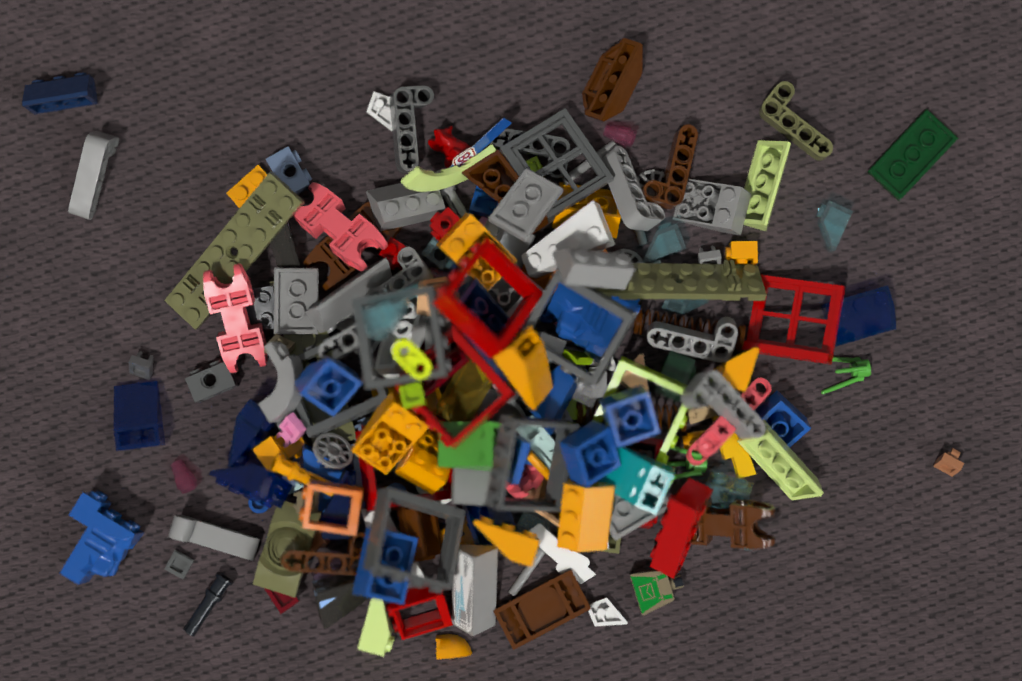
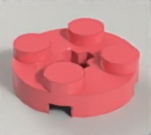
M525 464L519 485H513L507 481L506 490L514 498H524L530 495L528 491L532 488L536 490L541 485L544 476L534 466Z

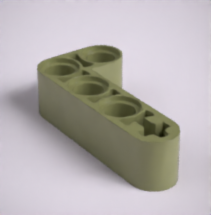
M788 81L780 82L759 109L760 117L813 159L818 161L825 160L833 151L832 142L786 107L793 97L795 89ZM778 90H787L788 97H781ZM765 106H773L775 114H768ZM782 119H790L792 127H785ZM802 131L806 132L809 135V140H802L799 133ZM814 139H816L817 141L811 147L810 144L813 142ZM824 146V151L819 153V147Z

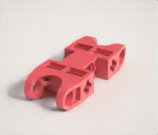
M312 182L308 188L314 194V200L307 206H301L292 216L315 239L323 232L333 239L329 244L332 252L347 265L363 272L368 267L361 259L363 250L367 247H379L384 250L388 243L377 228L362 215L358 214L352 221L344 216L342 212L346 208L343 201L328 188Z
M241 263L234 264L235 276H233V282L229 284H223L218 281L211 270L204 271L203 275L204 295L209 313L221 312L226 331L219 332L216 338L222 359L230 373L238 372L237 360H239V355L243 353L251 354L255 360H258L260 367L267 366L268 355L264 352V346L267 342L262 323L250 324L246 306L253 305L255 297L250 279Z
M757 378L747 387L746 392L740 393V396L755 410L770 394L771 385L766 379ZM756 383H762L766 388V392H758L756 390ZM719 416L687 450V460L692 465H701L737 429L723 416ZM692 450H698L702 455V459L699 461L695 460L691 454Z

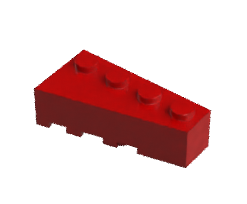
M689 478L676 495H671L667 503L669 511L664 514L661 524L664 525L663 529L659 530L655 539L658 541V544L654 546L650 557L653 558L650 565L651 568L673 579L684 564L692 544L691 540L699 527L697 523L707 507L704 503L711 497L712 488Z

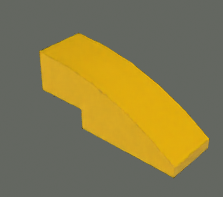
M719 416L711 417L712 422L714 423ZM734 432L720 447L722 459H732L737 479L755 475L756 471L752 460L746 450L737 442L739 437Z

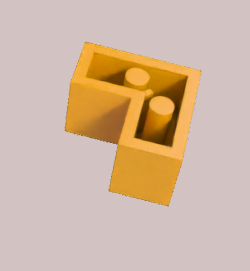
M275 435L274 437L270 436L253 448V451L267 471H270L271 464L278 453L282 454V457L287 460L293 457L298 459L302 456L303 444H309L301 436L296 442L284 447V438L282 436L277 438Z

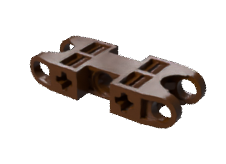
M369 202L362 205L349 217V220L352 221L360 214L378 230ZM403 226L381 231L380 233L387 242L390 237L395 238ZM329 235L314 247L303 262L305 268H311L314 264L317 265L323 262L329 265L330 275L327 277L328 281L322 286L325 291H330L344 283L358 271L347 265L350 269L348 271L339 261L340 258L330 251L326 245H329L333 239ZM379 247L375 248L377 252H380L382 250Z
M710 497L704 503L707 507L697 523L699 527L691 540V543L694 545L707 546L713 540V536L731 537V548L760 549L773 546L775 544V537L761 530L758 526V520L762 519V517L773 516L775 514L774 506L756 500L735 499L730 504V509L712 508V497Z

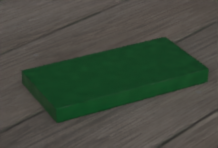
M926 109L867 172L895 199L900 201L958 140V137Z

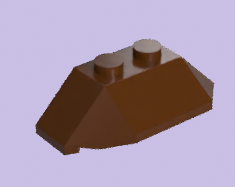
M623 38L618 44L601 55L582 92L586 116L604 122L624 111L642 75L643 45L640 42Z

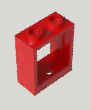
M412 587L407 589L404 605L393 602L386 604L389 617H394L392 620L395 633H400L402 640L453 625L443 590L441 593H433L429 591V587ZM435 599L438 607L437 610L402 619L400 609Z

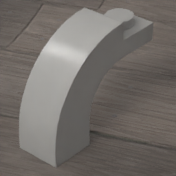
M270 342L264 348L276 367L278 381L273 393L260 402L259 405L269 423L282 421L298 406L302 395L299 393L294 382L303 373L304 369L299 356H289V350L282 342Z

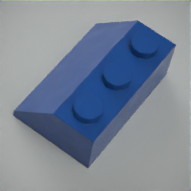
M367 527L352 594L404 605L408 587L407 581L397 583L391 581L389 576L384 575L383 578L371 575L370 571L363 570L371 529ZM385 530L379 565L411 573L418 538Z

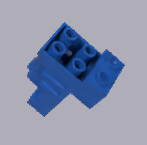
M559 283L544 316L552 319V321L557 322L556 333L559 338L573 341L576 346L585 349L584 353L597 363H600L624 321L562 283ZM619 296L611 297L636 313L641 308V305L638 304L640 299L620 300Z
M92 490L91 492H83L69 514L72 518L86 525L87 529L60 574L78 585L90 582L95 574L103 577L116 575L121 561L125 559L128 551L135 547L144 534L140 530L141 526L131 520L127 522L121 519L122 514L113 509L109 511L108 508L112 502L107 500L108 496L98 490L96 492Z

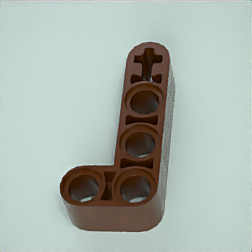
M689 124L683 125L675 133L663 182L651 180L641 187L647 202L656 203L664 209H673L682 202L698 138V132L694 126ZM683 133H686V137L689 138L686 142ZM677 152L684 155L685 161L678 159ZM672 173L679 175L680 182L673 179ZM647 187L654 190V197L648 195ZM668 193L675 196V202L668 200Z
M357 532L356 536H349L347 554L286 550L280 555V565L289 571L356 575L357 571L352 568V563L355 559H360L362 547L357 549L354 545V540L358 536L364 539L365 533ZM290 554H292L293 558L302 559L303 567L300 568L301 563L295 562L289 566L285 559L290 558ZM311 556L318 558V565L314 568L308 566V559ZM338 557L340 559V566L333 570L330 567V561L332 558Z

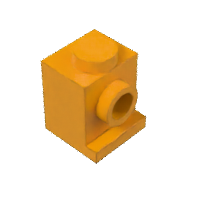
M731 241L729 247H725V259L729 261L734 260L735 264H748V261H751V265H756L758 263L757 241Z

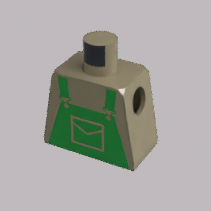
M657 570L629 573L642 615H646L674 601L672 590L684 587L680 574L676 575L673 579L671 577L668 578L667 575Z

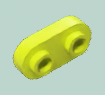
M402 339L394 344L392 348L394 358L413 378L425 379L431 374V362L411 341ZM404 347L409 349V353L406 356L401 354V350ZM419 364L424 365L425 369L423 372L417 371Z

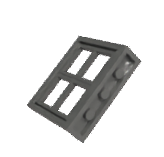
M566 108L500 147L501 154L520 177L526 168L530 169V167L519 153V150L538 139L553 162L535 173L545 177L559 169L573 189L571 193L556 201L547 213L548 224L554 221L555 216L614 179ZM562 125L577 147L557 158L542 136ZM582 154L597 177L578 188L563 165Z

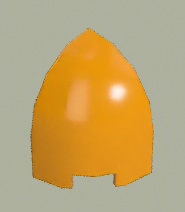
M452 634L436 635L437 659L459 658L472 655L470 645L462 637Z

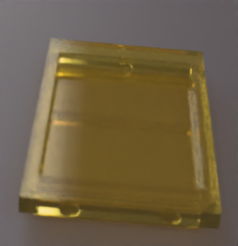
M471 359L454 374L436 406V414L449 422H471L493 384Z

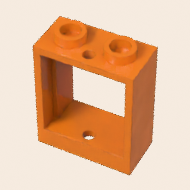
M311 479L308 485H304L302 498L306 499L305 507H301L299 520L303 521L302 528L356 536L364 487ZM314 490L352 496L348 526L310 520Z

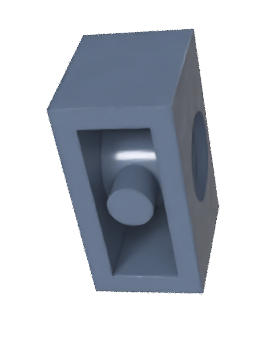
M286 147L266 158L271 170L297 195L309 189V181L312 178L307 169H301L299 162L302 160L296 150L291 151L289 147ZM288 168H296L294 176H286L285 173Z

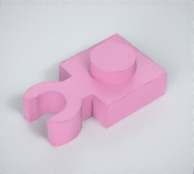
M292 412L280 424L281 431L276 434V437L280 438L282 436L285 440L283 446L287 447L299 440L307 429L304 427L303 422Z

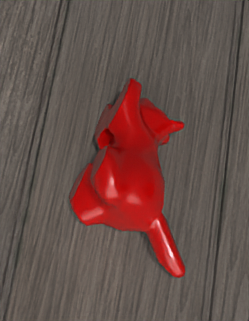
M453 126L435 129V139L428 140L429 146L434 151L445 154L444 165L446 168L453 164L452 162L456 156L471 148L468 143L454 137L452 134Z

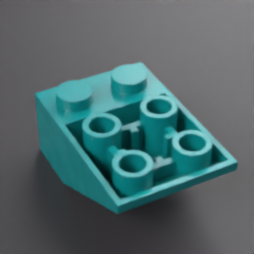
M624 446L616 447L621 466L597 482L615 485L614 494L641 509L657 515L673 479L675 468Z

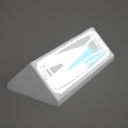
M459 545L452 585V623L471 636H475L496 625V616L493 610L496 609L497 546Z

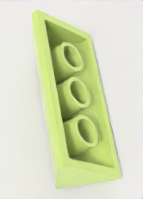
M758 140L744 187L745 190L751 193L744 225L767 231L790 152V142Z
M764 419L763 422L766 429L762 437L738 439L737 442L791 500L822 496L823 490L818 478Z

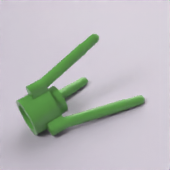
M833 357L834 362L852 363L848 368L836 369L835 373L850 372L851 376L855 377L821 391V394L832 392L855 382L864 381V377L871 376L869 360H861L860 357Z
M674 446V448L669 447L673 451L684 454L688 450L678 446ZM692 451L691 454L695 460L699 461L702 459V455L698 451ZM687 458L686 461H667L666 463L669 466H686V469L690 470V472L674 475L672 480L690 476H701L707 470V460L698 466L692 465Z

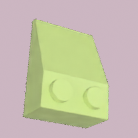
M371 598L358 650L384 656L387 651L390 652L392 650L395 637L391 636L393 630L386 607L387 601Z

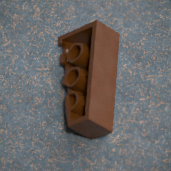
M496 150L462 172V175L498 203L501 202L519 178L499 150ZM547 214L532 234L548 225Z

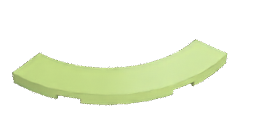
M489 145L483 151L468 159L462 166L458 167L456 165L441 170V173H434L433 171L416 167L401 179V182L406 188L419 192L436 191L454 186L468 179L462 175L464 170L498 149L493 145Z

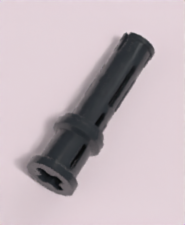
M220 572L216 573V579L210 588H206L205 597L183 628L186 633L195 636L216 603L223 600V594L229 585L232 586L234 583L229 577Z

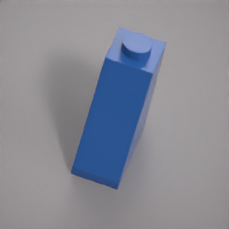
M559 365L550 372L553 389L539 406L532 411L520 396L522 403L536 418L561 419L578 388L575 382L577 377L574 373L568 374L560 369L561 365ZM543 427L549 436L555 431L553 427Z
M304 443L302 446V468L330 482L338 483L344 468L342 470L325 468L324 464L317 462L318 459L312 450L313 447ZM320 491L318 511L324 513L331 497Z

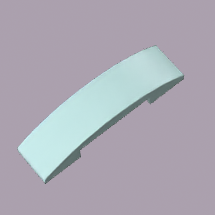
M520 425L517 428L518 434L531 443V449L550 469L555 441L543 427Z

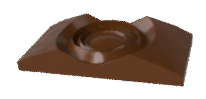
M570 569L493 610L512 649L515 650L587 612L591 607Z

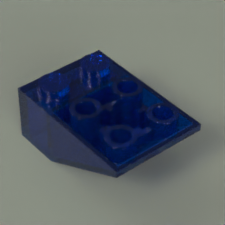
M158 381L114 386V437L116 451L165 446Z
M249 399L236 416L228 461L229 468L243 467L250 458L248 456L249 452L262 443L263 439L261 436L266 431L270 432L276 422L269 423L257 400Z
M255 464L209 472L211 476L216 478L215 483L237 495L241 494L253 502L258 501L261 505L270 509L272 506L281 509L293 486L270 470Z
M349 464L339 484L354 486L357 474L356 471H353L352 464ZM334 493L322 516V522L348 526L352 496ZM322 531V539L350 538V535Z

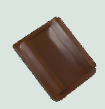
M403 506L389 508V511L397 510L401 534L418 538L413 563L435 559V555L441 554L442 542L437 516Z

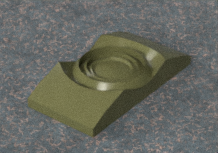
M279 499L257 565L253 585L296 597L303 572L284 569L280 565L279 558L286 550L310 551L317 530L302 528L303 521L299 520L300 514H297L296 509L293 508L295 504ZM318 511V513L311 514L310 520L320 521L322 512ZM290 554V558L285 559L289 566L295 562L301 563L300 568L303 567L302 559L293 558L292 554Z

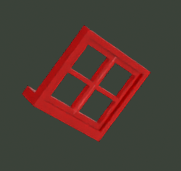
M761 275L766 293H768V288L795 291L792 312L789 315L764 311L766 299L765 301H754L747 340L744 341L742 350L748 351L758 348V354L832 365L845 286ZM804 292L831 296L827 320L800 316ZM763 316L790 319L786 343L759 339ZM799 321L826 324L822 348L795 345Z

